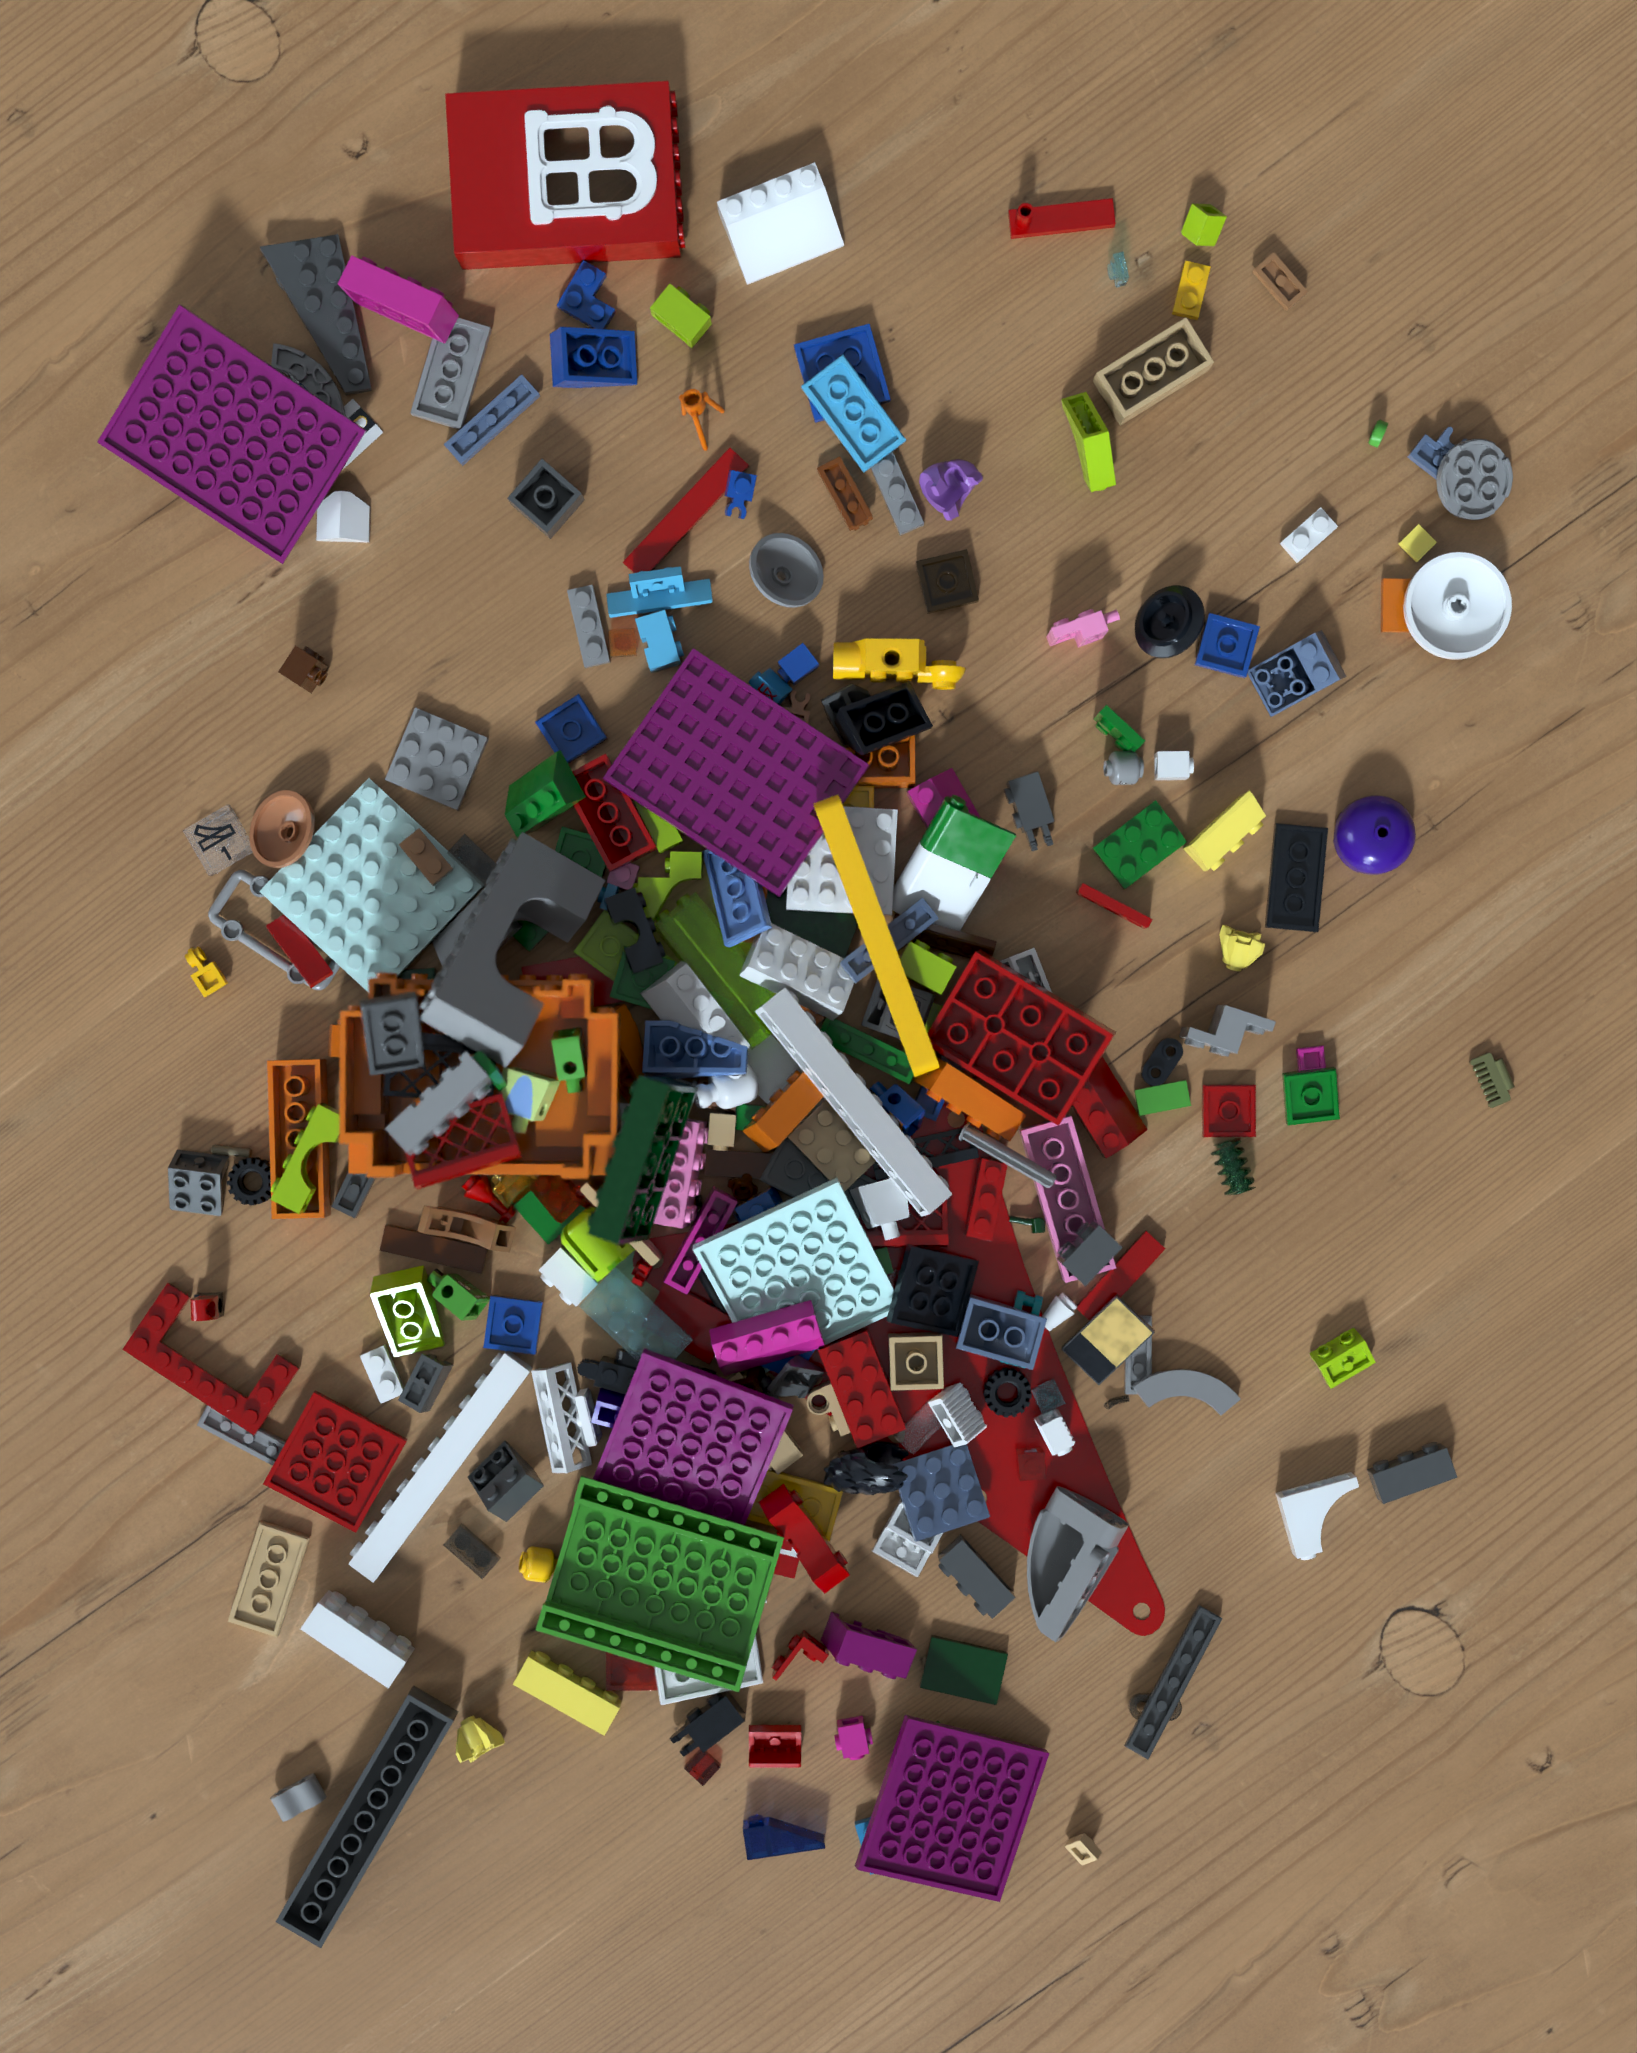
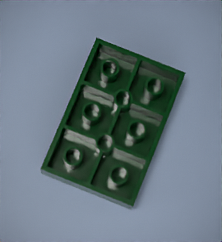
M639 1075L638 1080H634L630 1090V1095H633L630 1105L625 1107L622 1114V1121L624 1122L622 1130L616 1134L613 1142V1147L615 1148L613 1157L607 1161L604 1172L607 1176L604 1185H600L596 1194V1200H598L596 1210L591 1212L588 1219L589 1235L617 1245L649 1240L698 1087L668 1077Z

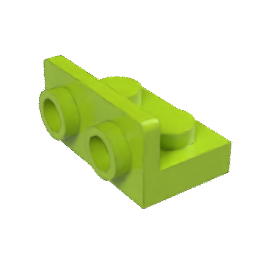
M1355 1328L1343 1332L1340 1336L1319 1346L1310 1353L1312 1360L1318 1366L1330 1389L1376 1363L1365 1340Z

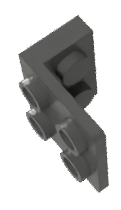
M177 1150L168 1166L170 1209L221 1216L223 1212L222 1178L229 1166V1156Z

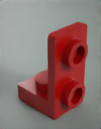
M803 1630L800 1635L795 1634L787 1645L789 1650L784 1657L779 1655L771 1667L774 1669L772 1678L776 1681L779 1679L801 1648L804 1649L803 1654L814 1662L818 1660L822 1664L829 1656V1650L824 1644Z

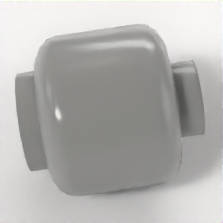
M1114 751L1110 754L1109 759L1104 761V775L1108 776L1110 782L1114 785H1134L1139 778L1143 777V759L1133 751Z

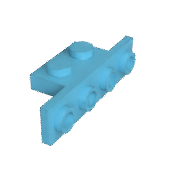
M681 566L629 574L631 590L606 594L608 613L611 618L713 602L710 579L684 582Z

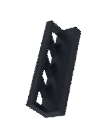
M964 1127L913 1138L916 1148L921 1150L919 1153L922 1155L924 1152L929 1155L927 1158L932 1163V1168L979 1158L977 1147L970 1144L968 1148L958 1149L951 1144L956 1134H960ZM951 1136L948 1142L942 1139L943 1137ZM934 1139H938L946 1144L942 1152L937 1155H933L925 1150L929 1142ZM926 1142L923 1147H920L917 1143ZM948 1147H951L952 1149L955 1150V1151L946 1152V1150L948 1149ZM876 1161L873 1164L876 1181L889 1178L885 1171L878 1167Z

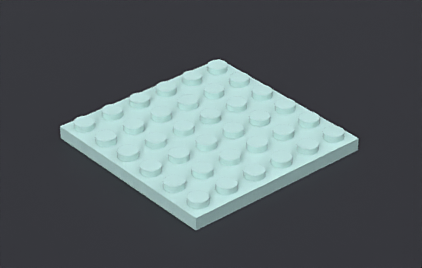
M368 778L313 835L305 853L293 864L281 868L259 892L368 992V978H376V973H397L398 977L485 885ZM419 828L453 868L452 872L434 886H432L399 846L402 841Z
M838 1178L830 1180L692 1245L697 1259L733 1323L811 1300L826 1345L888 1316L895 1289ZM764 1368L765 1373L770 1371L769 1369Z

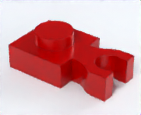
M645 1259L643 1262L638 1260L631 1273L634 1275L631 1282L643 1287L654 1266H651Z

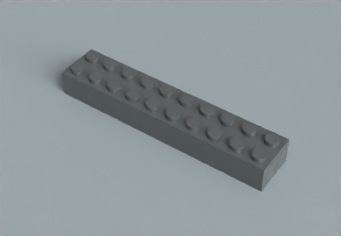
M415 1686L412 1687L281 1911L276 1923L322 1948L458 1714L457 1710Z

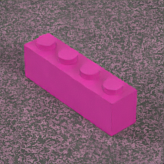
M715 1186L712 1187L696 1220L693 1222L664 1275V1283L688 1294L702 1269L692 1245L723 1230L738 1203L734 1196Z

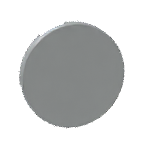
M1470 439L1456 444L1442 459L1437 473V491L1442 504L1454 516L1467 520H1479L1493 515L1502 505L1505 498L1509 496L1513 482V472L1509 458L1504 455L1494 442L1485 439Z

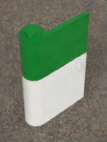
M957 795L946 796L893 887L892 910L902 914L921 898H924L939 918L933 924L960 931L1014 841L1016 833L969 813L965 805L966 802Z

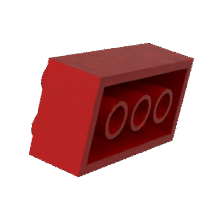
M867 1327L843 1336L818 1349L857 1449L906 1429L905 1422Z

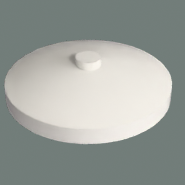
M1452 552L1432 559L1412 577L1405 592L1404 617L1410 634L1426 651L1445 659H1467L1488 650L1501 638L1511 617L1512 598L1504 576L1491 562L1475 554Z

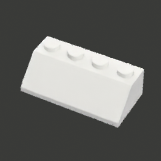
M683 961L679 962L640 993L661 1021H674L680 1025L700 1030L712 1036L720 1037L748 1048L750 1047V1044L693 970Z

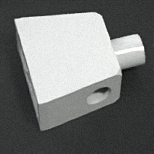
M891 1179L850 1190L868 1229L881 1225L885 1240L900 1237L896 1221L909 1217L908 1200Z

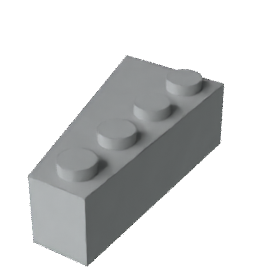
M466 1051L459 1057L462 1063L458 1067H449L441 1074L442 1077L439 1080L441 1083L438 1086L432 1085L428 1087L419 1097L421 1102L418 1105L415 1103L410 1104L385 1128L409 1156L413 1153L418 1155L424 1151L429 1145L427 1141L434 1135L437 1137L442 1135L450 1127L448 1123L455 1116L457 1118L462 1117L469 1111V1104L476 1098L481 1100L491 1091L489 1087L493 1083L489 1076Z

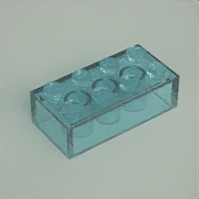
M617 1267L579 1306L638 1362L644 1348L675 1360L693 1341V1338L636 1284L631 1282Z

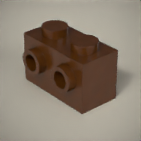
M295 645L278 672L312 694L316 686H321L328 675L326 671L329 667L322 663L325 658L309 647L305 646L302 650Z

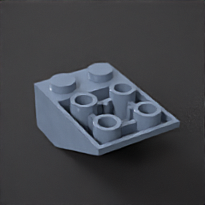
M1322 630L1313 633L1254 666L1247 673L1270 717L1347 677Z

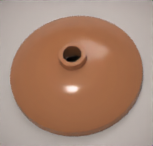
M282 790L267 797L257 808L251 822L249 839L253 854L262 864L273 868H283L296 862L305 853L312 840L315 826L314 813L309 801L297 792Z

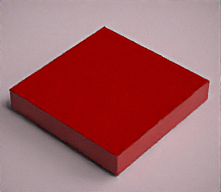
M1202 1085V1137H1256V1085Z

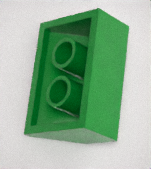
M561 750L555 752L509 785L504 815L517 838L522 832L529 834L539 830L586 797Z

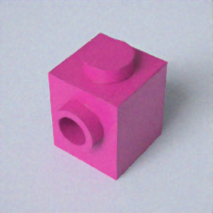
M863 1715L837 1720L839 1734L834 1735L837 1751L842 1750L843 1758L859 1760L864 1758L865 1754H869V1745L873 1744L871 1729H865Z

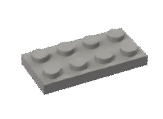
M458 318L445 344L432 338L410 412L412 416L459 430L464 426L491 335V327Z

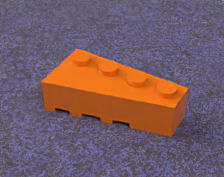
M937 1058L940 1068L914 1077L913 1081L928 1090L926 1095L937 1102H940L941 1099L945 1100L948 1103L946 1108L957 1115H960L961 1112L968 1115L966 1118L968 1122L978 1128L981 1124L988 1129L985 1133L998 1141L1001 1137L1011 1141L1026 1117V1114L939 1058Z

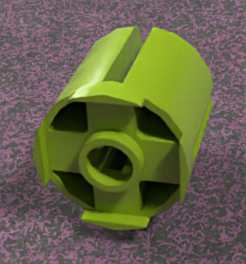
M587 1207L562 1229L561 1243L590 1277L599 1282L635 1249L630 1243L617 1245L589 1235L590 1227L587 1223L591 1212L595 1211L596 1207Z

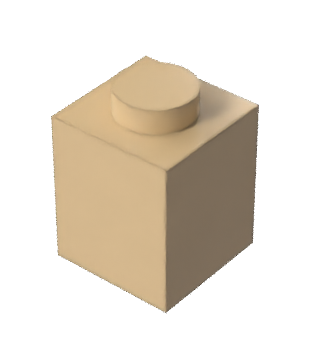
M710 1112L707 1145H713V1150L728 1151L729 1146L734 1147L736 1114Z

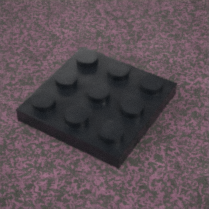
M907 1244L886 1321L959 1337L979 1261Z

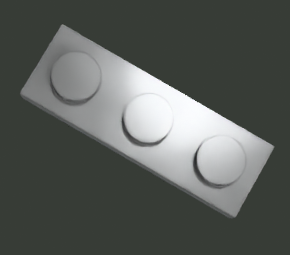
M892 451L870 469L901 536L924 526V521Z
M593 585L567 590L584 667L589 668L611 663Z

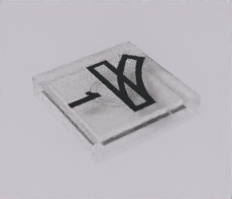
M228 804L182 830L208 876L215 875L253 853L247 833L232 807Z

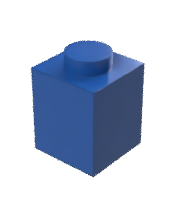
M802 643L778 661L780 669L777 672L786 683L790 681L795 686L819 668V663L804 643Z

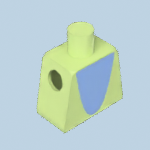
M504 1067L502 1076L507 1086L501 1090V1093L503 1094L508 1114L513 1115L512 1127L514 1132L526 1133L529 1120L543 1121L560 1081L517 1067Z

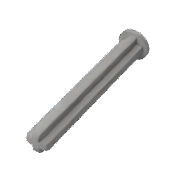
M970 1122L962 1129L959 1141H967L1047 1188L1052 1187L1055 1183L1057 1176L1054 1173L975 1129Z

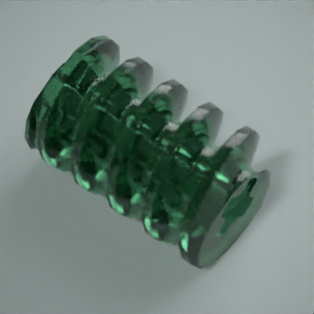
M1240 1137L1213 1145L1216 1146V1149L1211 1152V1156L1220 1157V1159L1214 1162V1165L1223 1166V1169L1217 1174L1227 1177L1221 1182V1185L1230 1186V1189L1224 1192V1195H1237L1256 1188L1250 1186L1255 1181L1254 1177H1246L1252 1171L1251 1168L1242 1167L1248 1162V1158L1239 1157L1245 1151L1243 1147H1236L1242 1141Z

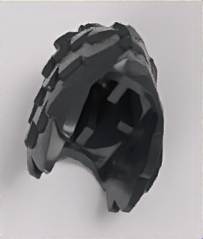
M883 1441L874 1442L858 1449L842 1450L824 1468V1484L832 1485L838 1492L842 1491L850 1494L874 1495L896 1491L904 1485L908 1475L898 1471L899 1467L892 1466V1464L902 1462L905 1457L909 1456V1452L900 1448L899 1444Z

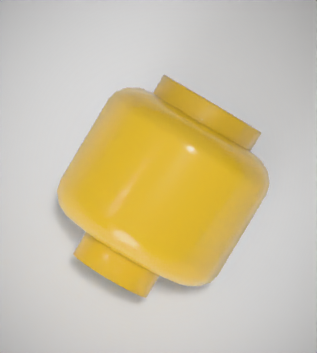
M530 1546L526 1552L521 1553L519 1572L528 1581L547 1583L551 1576L554 1575L558 1559H555L554 1552L551 1549Z

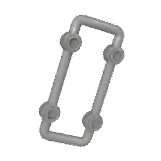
M245 870L235 871L210 907L208 912L210 921L221 929L222 936L226 940L240 941L286 971L287 977L292 983H304L309 986L293 963L245 933L244 927L240 922L236 920L227 921L219 916L220 911L241 880L250 885L253 895L265 897L259 891L270 881L269 878L263 876L255 877ZM334 960L329 964L333 975L312 989L323 990L329 985L340 968Z

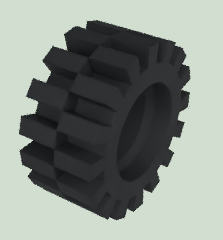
M251 1157L239 1161L238 1164L232 1167L233 1170L228 1173L230 1179L227 1181V1186L230 1185L231 1189L228 1191L230 1194H234L236 1201L239 1200L241 1204H249L251 1206L261 1204L271 1198L269 1161L261 1160L259 1157ZM249 1171H255L262 1177V1186L257 1191H250L244 1186L243 1179Z
M1005 1367L999 1371L998 1369L995 1370L994 1374L987 1377L988 1380L984 1383L983 1394L988 1407L995 1414L1003 1415L1006 1418L1008 1416L1015 1417L1020 1412L1022 1414L1025 1411V1407L1029 1406V1400L1032 1398L1031 1386L1027 1378L1020 1371ZM1003 1383H1012L1017 1387V1396L1011 1402H1003L998 1398L997 1391Z

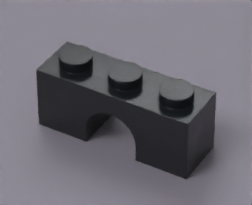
M632 888L605 898L604 903L613 926L628 922L633 924L638 930V941L634 945L623 949L632 975L662 964V957H665L666 954L660 941L656 943L653 936L656 928L652 918H646L643 908L647 907L642 892L637 893L636 889Z

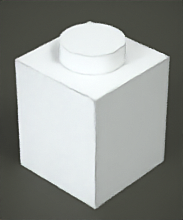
M1158 751L1154 754V780H1186L1190 777V773L1194 771V759L1189 758V751Z

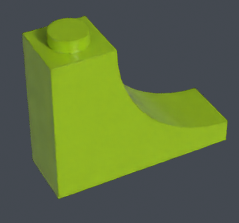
M1087 392L1061 399L1063 410L1076 442L1083 478L1091 492L1102 491L1107 487L1116 485L1109 431Z

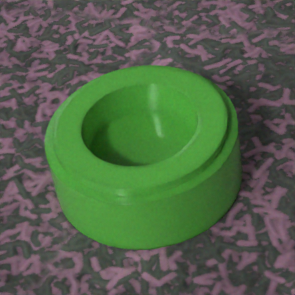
M1383 420L1376 422L1368 440L1369 445L1378 448L1387 429V422Z

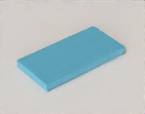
M843 354L801 386L803 392L863 473L906 442L900 430Z

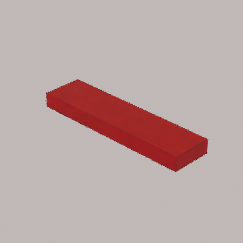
M1145 1230L1115 1263L1116 1268L1106 1272L1077 1304L1076 1309L1090 1320L1116 1294L1122 1297L1166 1248Z

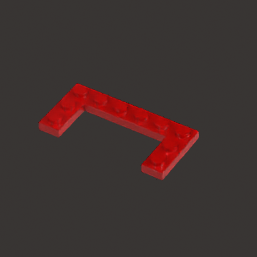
M167 1283L122 1350L252 1435H256L300 1368L277 1354L250 1395L246 1397L162 1342L191 1298L180 1289Z

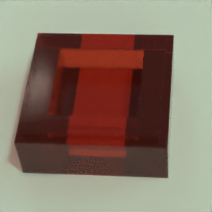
M699 1749L685 1764L684 1769L704 1786L719 1770L721 1764L707 1751L703 1753Z

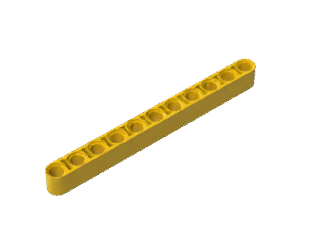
M837 794L813 803L914 1077L940 1068L840 797Z

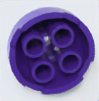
M1367 796L1350 803L1342 810L1335 822L1333 840L1335 850L1342 862L1358 873L1378 875L1396 869L1406 861L1415 844L1416 831L1410 813L1402 804L1386 796ZM1379 828H1383L1384 830L1382 831L1381 835L1379 836V835H1378V829H1379Z

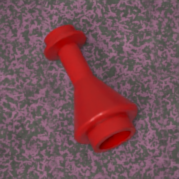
M472 1174L461 1186L465 1190L464 1197L489 1204L501 1215L500 1222L504 1221L507 1223L515 1215L516 1211L513 1209V1205L508 1208L495 1196L486 1174Z

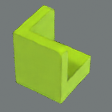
M1192 203L1181 234L1196 246H1215L1227 216L1211 204Z

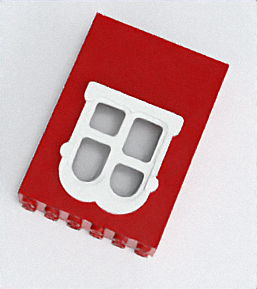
M669 81L445 93L454 254L462 270L582 263L583 260L593 263L681 258L680 248H685V234L683 232V223H679L684 222L682 199L677 197L682 196V182L680 179L681 161L678 146L679 129L677 126L678 108L675 90L670 91ZM620 125L628 128L634 136V147L631 152L619 158H603L600 149V128L602 126ZM586 127L588 129L589 158L566 161H547L545 159V130ZM622 169L629 171L636 178L637 188L630 199L622 202H591L589 190V173L591 171ZM549 173H577L578 203L569 205L548 204L546 176Z

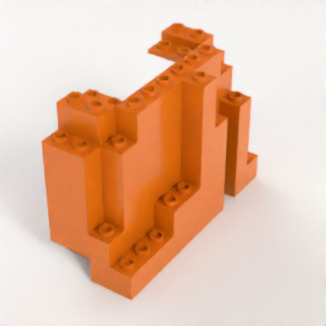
M376 973V978H368V999L416 992L420 1018L423 1012L420 1005L427 993L430 992L434 979H428V974H412V979H398L397 973ZM569 974V980H563V975H546V980H536V975H520L519 980H509V975H501L509 984L544 1003L524 1046L506 1067H517L558 1080L551 1042L554 1031L581 1027L587 1073L586 1077L582 1078L583 1091L568 1093L566 1080L560 1081L543 1121L529 1120L526 1133L514 1132L522 1157L469 1174L561 1175V1179H589L592 1175H607L604 1172L607 1161L613 1157L615 1136L618 1132H621V1013H615V1008H596V1013H594V981L588 980V975ZM348 1006V1011H340L339 1144H349L348 1174H367V1177H397L401 1174H411L404 1149L385 1128L410 1104L415 1103L418 1105L421 1101L419 1098L384 1096L385 1073L370 1076L360 1006ZM420 1020L421 1033L447 1035ZM431 1050L423 1052L426 1069L439 1060ZM437 1051L441 1055V1057L447 1053L443 1051ZM452 1052L444 1059L451 1068L458 1067L462 1063L459 1059L461 1056L459 1053ZM440 1062L430 1071L439 1084L441 1083L439 1081L442 1077L441 1074L447 1068ZM496 1062V1068L503 1075L504 1066ZM567 1062L569 1066H576L574 1062ZM422 1068L403 1070L411 1081H414L424 1072ZM400 1072L390 1080L391 1091H402L409 1085ZM427 1074L415 1083V1086L421 1093L428 1087L435 1085ZM495 1086L493 1096L501 1093ZM412 1087L406 1091L417 1093ZM499 1101L488 1104L483 1114L496 1121L501 1113ZM481 1107L474 1108V1110H476V1111H478V1112H479L480 1109H481ZM468 1111L458 1118L457 1123L470 1129L477 1115ZM509 1114L512 1123L513 1115ZM481 1117L474 1132L487 1138L494 1123ZM502 1117L500 1123L506 1126L504 1117ZM454 1126L448 1140L461 1146L468 1132ZM499 1126L491 1138L492 1141L498 1144L511 1141L508 1131ZM447 1130L440 1136L444 1137ZM472 1134L465 1149L473 1153L478 1152L485 1141ZM433 1136L427 1141L429 1145L425 1150L435 1154L442 1140ZM445 1142L438 1157L446 1161L452 1160L459 1149ZM488 1143L486 1149L493 1147L494 1145ZM462 1151L460 1157L468 1155V1153ZM423 1152L418 1154L414 1160L416 1169L427 1168L433 1157ZM436 1159L434 1165L440 1164V1163H443V1162H441V1161H439V1160Z

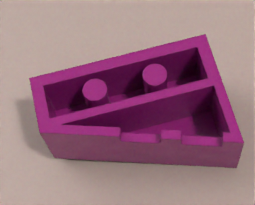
M831 1611L820 1641L835 1657L837 1663L844 1666H849L850 1663L858 1665V1668L869 1673L876 1670L890 1679H896V1677L907 1678L917 1651L909 1640L880 1629L874 1631L861 1627L862 1623L854 1620L853 1624L842 1621L838 1613Z

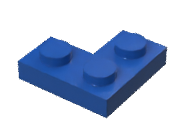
M583 260L557 303V308L592 329H606L616 311L595 298L607 277L606 273Z

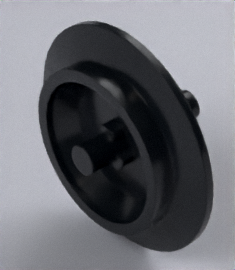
M1180 585L1168 586L1152 594L1140 608L1135 622V637L1140 648L1155 658H1170L1187 650L1198 638L1204 624L1205 611L1201 598L1192 589Z

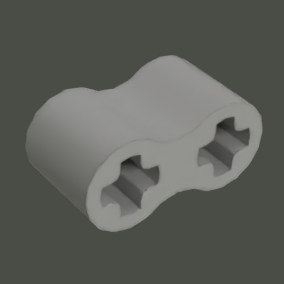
M312 1773L296 1783L279 1790L270 1799L282 1822L318 1805L327 1796L316 1775Z

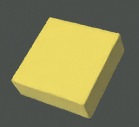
M1418 524L1398 545L1415 562H1418L1437 542Z

